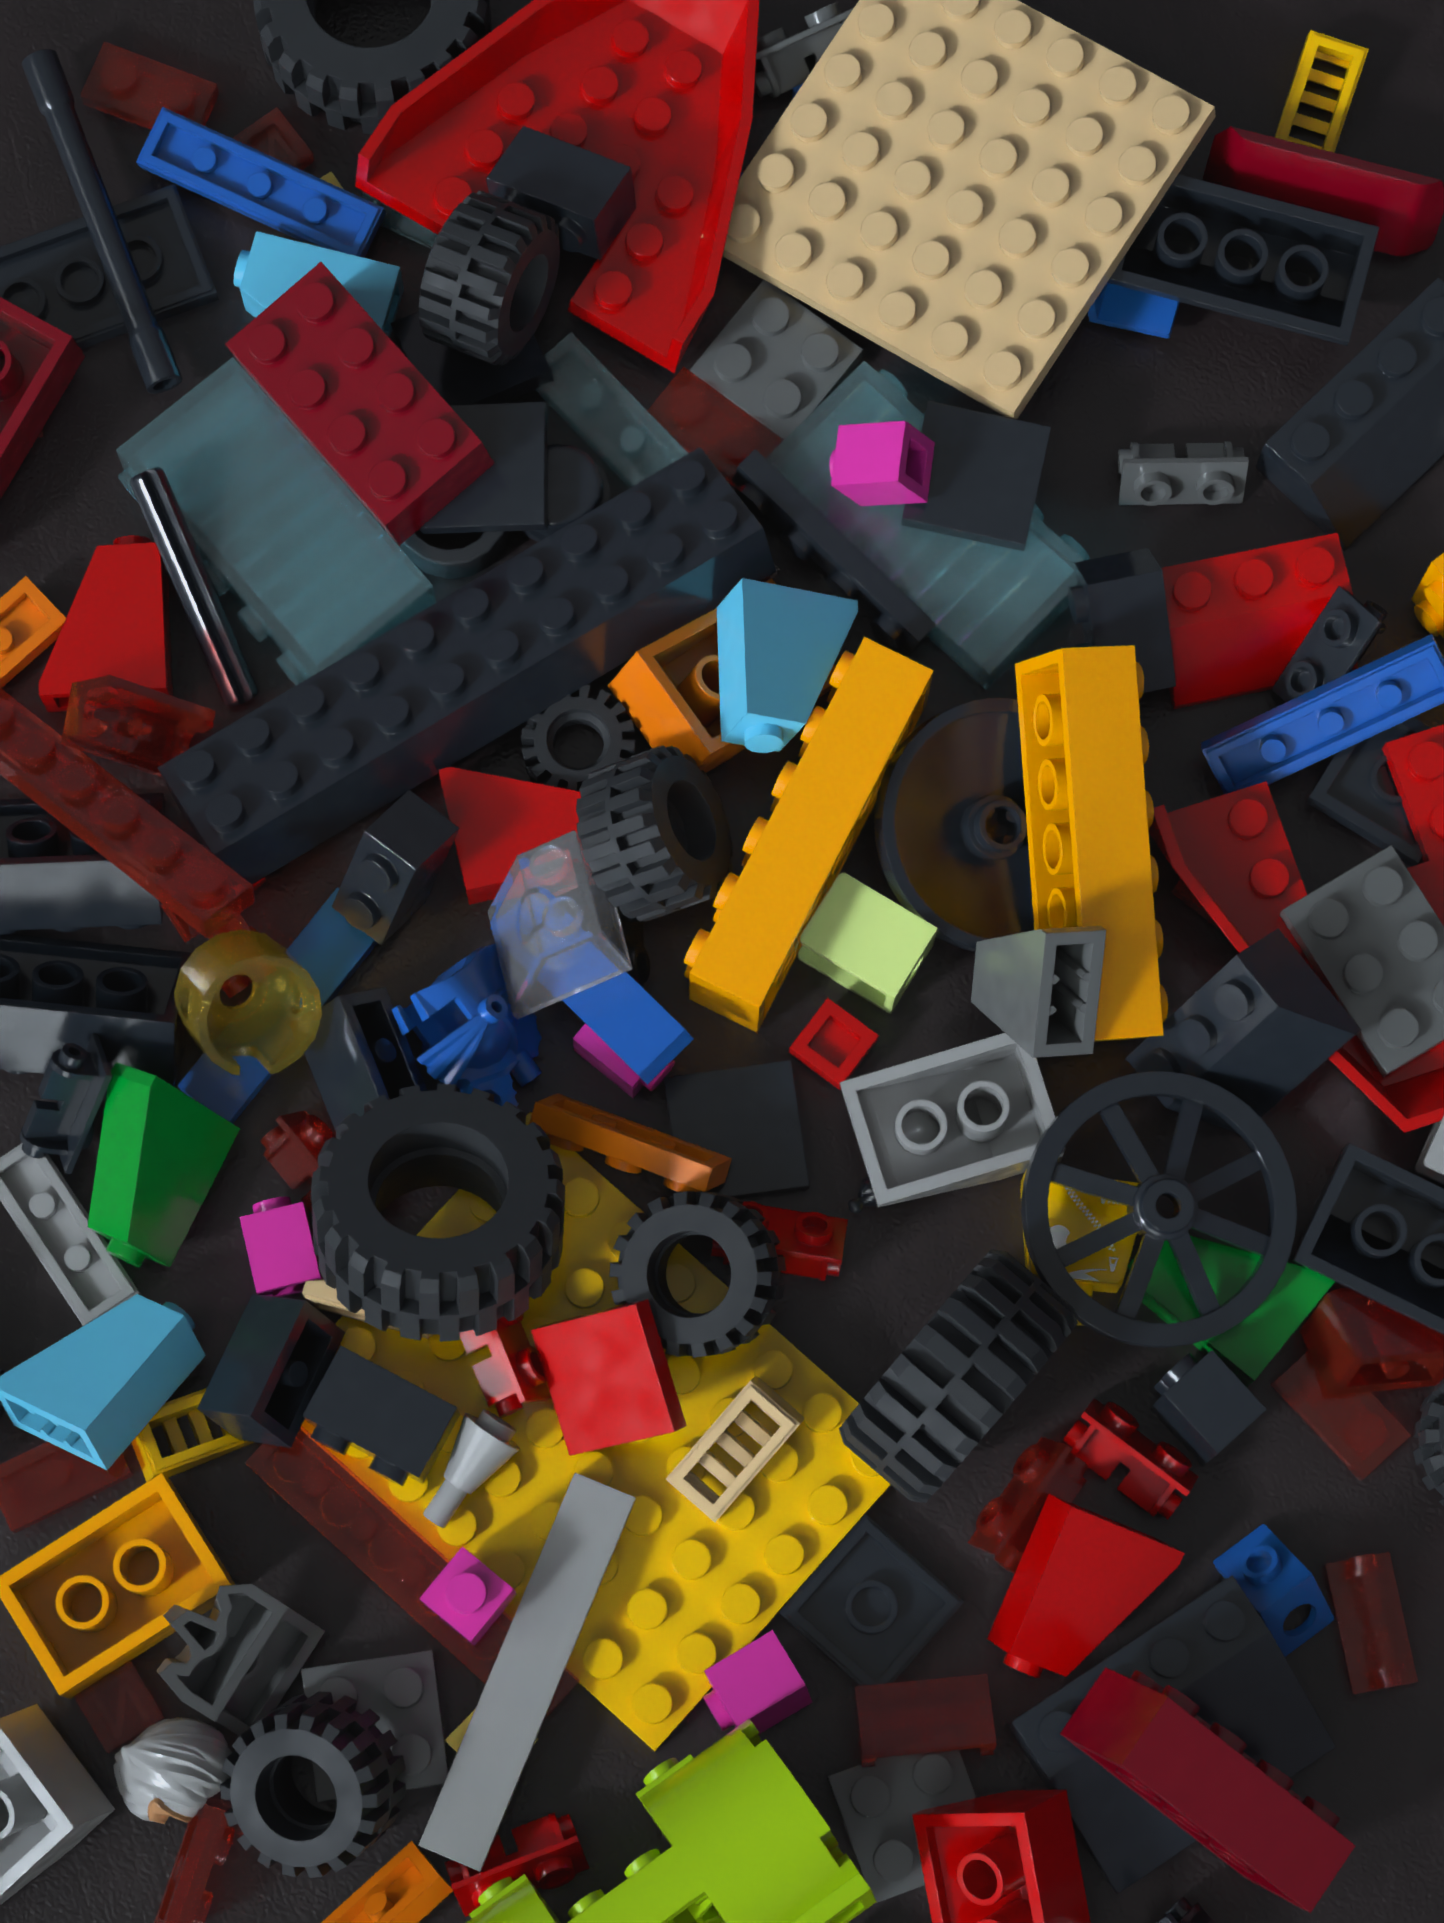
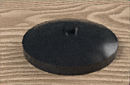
M987 698L971 701L940 712L922 723L905 739L890 760L883 775L875 805L874 828L877 853L883 873L894 895L905 909L937 927L936 937L951 945L976 952L977 941L1034 930L1017 699Z

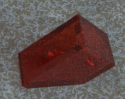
M1349 1288L1337 1289L1323 1296L1318 1302L1315 1311L1300 1330L1329 1395L1429 1387L1437 1385L1444 1378V1335Z

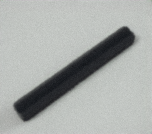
M154 467L131 478L130 485L224 703L228 706H237L253 699L258 695V688L164 470L160 467Z

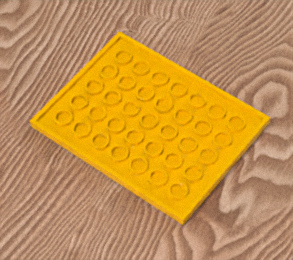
M531 1112L526 1115V1126L529 1125ZM550 1144V1149L559 1155L563 1168V1184L565 1185L563 1249L559 1266L552 1270L551 1283L541 1297L536 1299L529 1297V1309L524 1312V1318L521 1321L530 1345L535 1348L536 1345L531 1332L534 1328L620 1306L614 1304L611 1291L619 1290L617 1277H609L610 1263L618 1262L620 1251L613 1248L618 1236L627 1235L631 1227L627 1222L635 1213H644L578 1153ZM458 1189L416 1236L426 1238L460 1236L484 1225L497 1212L480 1197L468 1191ZM679 1243L670 1254L666 1268L667 1284L673 1298L680 1306L692 1313H706L714 1310L725 1298L729 1287ZM342 1316L335 1323L345 1332L338 1349L340 1346H343L458 1408L460 1416L423 1484L409 1476L403 1487L395 1484L368 1468L373 1457L352 1446L349 1447L344 1456L312 1439L310 1436L315 1426L309 1424L306 1420H304L300 1428L303 1433L447 1564L463 1546L509 1584L517 1595L502 1614L511 1622L574 1473L636 1497L634 1506L565 1671L654 1752L657 1751L702 1700L703 1696L712 1688L704 1670L753 1642L891 1486L889 1482L843 1443L839 1428L859 1403L770 1324L762 1325L758 1329L760 1335L750 1343L741 1344L736 1347V1350L724 1354L694 1358L693 1356L678 1357L665 1354L687 1425L672 1433L569 1456L552 1399L522 1403L524 1407L522 1410L501 1418L516 1430L511 1440L520 1450L472 1494L467 1493L445 1528L431 1522L423 1515V1512L445 1480L444 1473L464 1415L469 1413L478 1418L483 1409L499 1417L496 1408H488L472 1368L473 1365L492 1356L488 1346L475 1353L467 1354L461 1338L460 1340L440 1342V1335L433 1334V1337L429 1336L428 1339L414 1340L400 1337V1331L389 1328L386 1331H381L366 1322ZM757 1376L805 1419L720 1518L713 1522L671 1485L666 1478L749 1381ZM752 1401L745 1407L744 1410L773 1435L780 1428L774 1420ZM732 1422L726 1429L754 1455L762 1449V1446L735 1422ZM716 1442L709 1449L714 1456L737 1476L745 1468ZM699 1462L692 1468L691 1472L719 1496L727 1489L722 1482Z

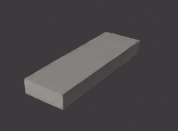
M23 1143L0 1157V1201L83 1326L136 1294L142 1296L118 1258L105 1251L108 1243L104 1237L87 1227L89 1214L49 1154L40 1159L32 1158L23 1152Z

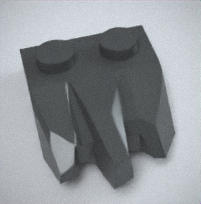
M253 1584L220 1586L209 1618L175 1604L163 1615L187 1645L175 1658H166L157 1669V1673L182 1702L240 1736L251 1725L278 1706L325 1630Z

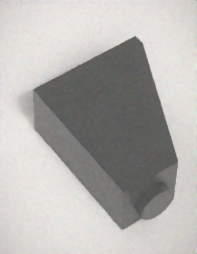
M1102 926L1037 929L977 941L971 1003L1032 1058L1093 1054L1106 929Z

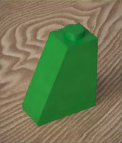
M115 1062L111 1070L112 1078L107 1088L87 1227L110 1240L105 1251L131 1265L140 1268L144 1259L147 1258L171 1267L240 1128L156 1075Z
M1190 1236L1218 1303L1221 1306L1245 1284L1254 1271L1260 1255ZM1164 1241L1142 1303L1167 1324L1196 1319L1200 1317V1314L1169 1242ZM1135 1257L1132 1259V1261H1131V1262L1128 1264V1266H1127L1130 1270H1131V1267H1132V1264H1133V1262H1134ZM1287 1262L1276 1286L1252 1314L1226 1332L1208 1340L1193 1343V1345L1205 1355L1213 1350L1237 1378L1248 1387L1256 1380L1335 1282L1306 1267Z

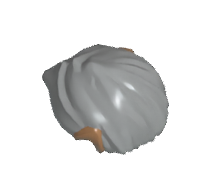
M176 1717L163 1719L146 1728L130 1744L123 1746L115 1754L117 1762L113 1766L117 1781L116 1788L122 1795L124 1803L130 1812L142 1820L165 1824L170 1816L189 1823L205 1805L207 1799L220 1792V1785L231 1778L222 1769L226 1757L232 1752L228 1748L224 1735L211 1725L190 1718Z

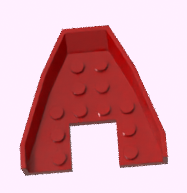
M533 0L390 106L358 154L355 187L438 235L451 213L468 195L478 191L489 193L486 181L487 176L523 126L630 166L636 209L601 260H596L570 300L568 311L675 373L715 293L753 119L760 0Z
M1443 724L1387 742L1382 750L1387 757V764L1398 794L1402 798V805L1414 838L1418 842L1423 855L1422 860L1424 863L1409 867L1407 870L1444 926ZM1267 781L1169 813L1166 812L1164 805L1155 807L1153 822L1148 829L1149 834L1170 865L1235 949L1240 953L1279 928L1315 972L1280 917L1283 909L1307 896V892ZM1356 1035L1329 1058L1404 1133L1442 1120L1444 1116V1042L1384 1078Z

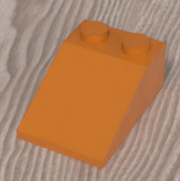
M772 578L766 581V583L776 584ZM717 608L636 651L608 685L610 691L618 702L620 701L625 707L626 713L652 749L663 745L665 747L673 746L679 748L683 755L688 754L696 761L699 769L707 773L746 748L744 745L721 742ZM833 665L819 697L832 689L833 686L829 685V682L835 670V665Z

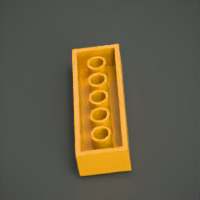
M866 637L862 640L856 654L847 650L844 651L829 682V685L833 687L827 699V702L830 703L827 710L818 705L814 708L800 738L804 743L799 752L801 759L798 765L788 760L774 785L771 795L775 798L770 808V811L773 812L770 819L766 820L759 816L746 838L742 849L746 854L741 865L744 867L741 875L738 876L730 872L716 896L713 907L717 908L713 917V921L716 923L711 932L700 928L684 959V963L687 964L684 977L689 979L690 1000L758 1033L802 947L800 943L801 934L840 874L876 804L878 790L890 760L899 746L913 732L927 705L934 670Z
M1135 645L1061 648L1015 663L1034 930L1102 926L1106 929L1094 1042L1164 1036L1163 1022L1168 1014V998L1164 987L1159 981L1158 958L1163 950V932L1159 922L1155 920L1153 893L1158 886L1159 874L1156 860L1150 855L1148 832L1153 822L1154 806L1150 793L1145 790L1144 764L1149 754V740L1145 728L1140 723L1139 699L1144 691V674L1141 665L1136 662Z

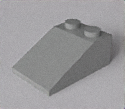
M1006 1033L840 1082L841 1091L878 1207L994 1182L1025 1173L1038 1141L1055 1118L1037 1059L1032 1058ZM1064 1147L1063 1151L1061 1152V1154H1060V1156H1059V1158H1058V1160H1057V1163H1058V1162H1061V1159H1062L1063 1154H1064V1152H1065V1147Z
M38 1704L0 1718V1905L69 1852L115 1810Z

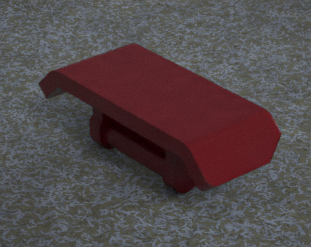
M1232 126L1214 136L1202 179L1206 182L1378 226L1379 231L1374 251L1400 257L1428 249L1435 240L1444 213V183L1440 179Z

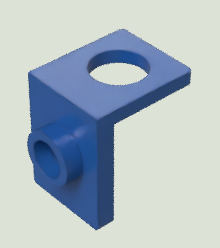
M1106 283L1089 309L1088 317L1089 322L1169 339L1180 302Z
M1265 1524L1260 1525L1213 1561L1217 1571L1224 1579L1233 1575L1271 1632L1284 1657L1334 1621V1616L1313 1574ZM1303 1604H1311L1310 1614L1303 1624L1293 1630H1283L1284 1621L1293 1609Z

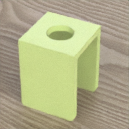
M840 873L800 936L802 947L798 952V958L880 1009L892 1014L932 949L938 928L850 875Z

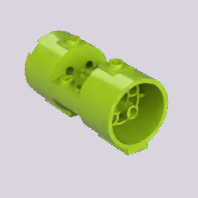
M747 1719L695 1758L691 1754L680 1762L676 1758H670L656 1766L646 1775L643 1780L646 1786L638 1791L636 1795L671 1847L662 1854L658 1849H652L638 1857L624 1871L628 1879L606 1895L599 1889L580 1899L568 1911L571 1920L567 1923H848L877 1901L871 1888L858 1872L847 1854L843 1855L839 1849V1844L831 1833V1829L769 1742L766 1739L762 1742L758 1735L759 1731L753 1722ZM525 1874L515 1881L511 1877H506L486 1889L478 1898L481 1906L469 1913L472 1919L466 1922L561 1923Z

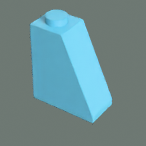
M258 231L255 233L251 250H242L240 252L234 272V286L240 289L245 310L255 318L319 262H322L390 338L392 332L390 323L395 321L404 291L400 266Z
M742 578L717 607L721 742L744 745L748 750L757 753L780 752L807 723L858 613V600Z
M136 1294L1 1375L0 1401L14 1426L108 1470L206 1355L193 1332L195 1328L194 1321L182 1308L171 1302H165L161 1305Z

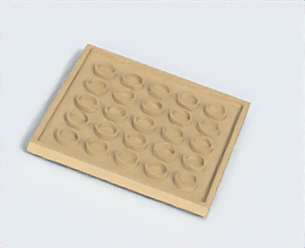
M859 0L740 177L723 257L999 414L1017 420L1215 119V106L1018 0Z

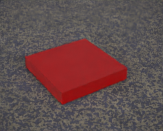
M648 1299L544 1324L531 1330L569 1456L672 1433L687 1426Z

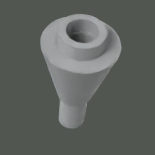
M483 1409L478 1418L465 1413L444 1473L445 1480L423 1512V1515L434 1524L445 1528L467 1493L472 1494L520 1450L511 1440L516 1430L506 1421L488 1410Z

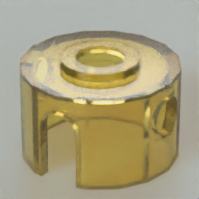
M243 929L217 934L197 947L180 969L174 991L178 1018L190 1037L213 1063L233 1075L240 1076V1065L232 1056H253L258 1059L270 1074L282 1071L300 1059L314 1041L322 1017L320 991L308 971L284 946L265 933ZM238 974L250 977L253 988L251 995L245 1002L237 1006H227L221 1002V986L227 979ZM300 998H302V1007H301V1009H300Z

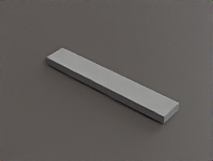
M574 1473L418 1846L479 1872L482 1871L634 1506L636 1497Z

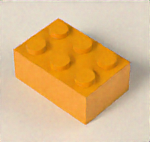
M161 1473L0 1575V1598L58 1694L72 1699L176 1632L163 1616L174 1604L202 1615L213 1608L220 1586L235 1585L172 1481Z

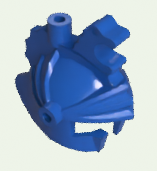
M491 944L477 948L439 975L431 986L412 994L410 998L413 1003L407 1008L397 1005L391 1010L402 1036L413 1029L422 1041V1053L416 1059L419 1064L426 1066L427 1073L434 1079H439L442 1084H456L462 1093L471 1094L473 1088L494 1095V1103L503 1106L508 1101L517 1107L519 1105L515 1099L517 1092L512 1087L513 1080L510 1073L520 1087H523L542 1073L533 1060L539 1055L538 1046L542 1037L537 1029V1016L530 1010L526 998L516 995L511 990L508 978V965L510 961L508 947L503 944Z

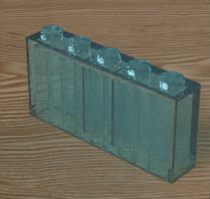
M233 357L116 449L124 470L118 475V478L136 501L137 499L130 485L131 478L154 467H160L164 470L216 593L222 596L225 592L229 591L243 607L236 614L248 631L259 642L263 641L267 636L283 653L276 659L278 664L295 685H298L436 603L433 585Z
M863 361L766 460L936 623L928 638L987 690L1069 606L1068 587L1077 585L1074 562L1089 560L1090 557L1075 539L1066 534L1059 537L1042 522L1044 515L1036 504H1034L1025 550L1020 551L901 525L905 504L859 506L832 487L829 462L831 453L836 448L839 425L907 421L920 432L922 430L925 412L922 413L906 399L908 394L902 383L887 370L881 369L877 372L866 361Z

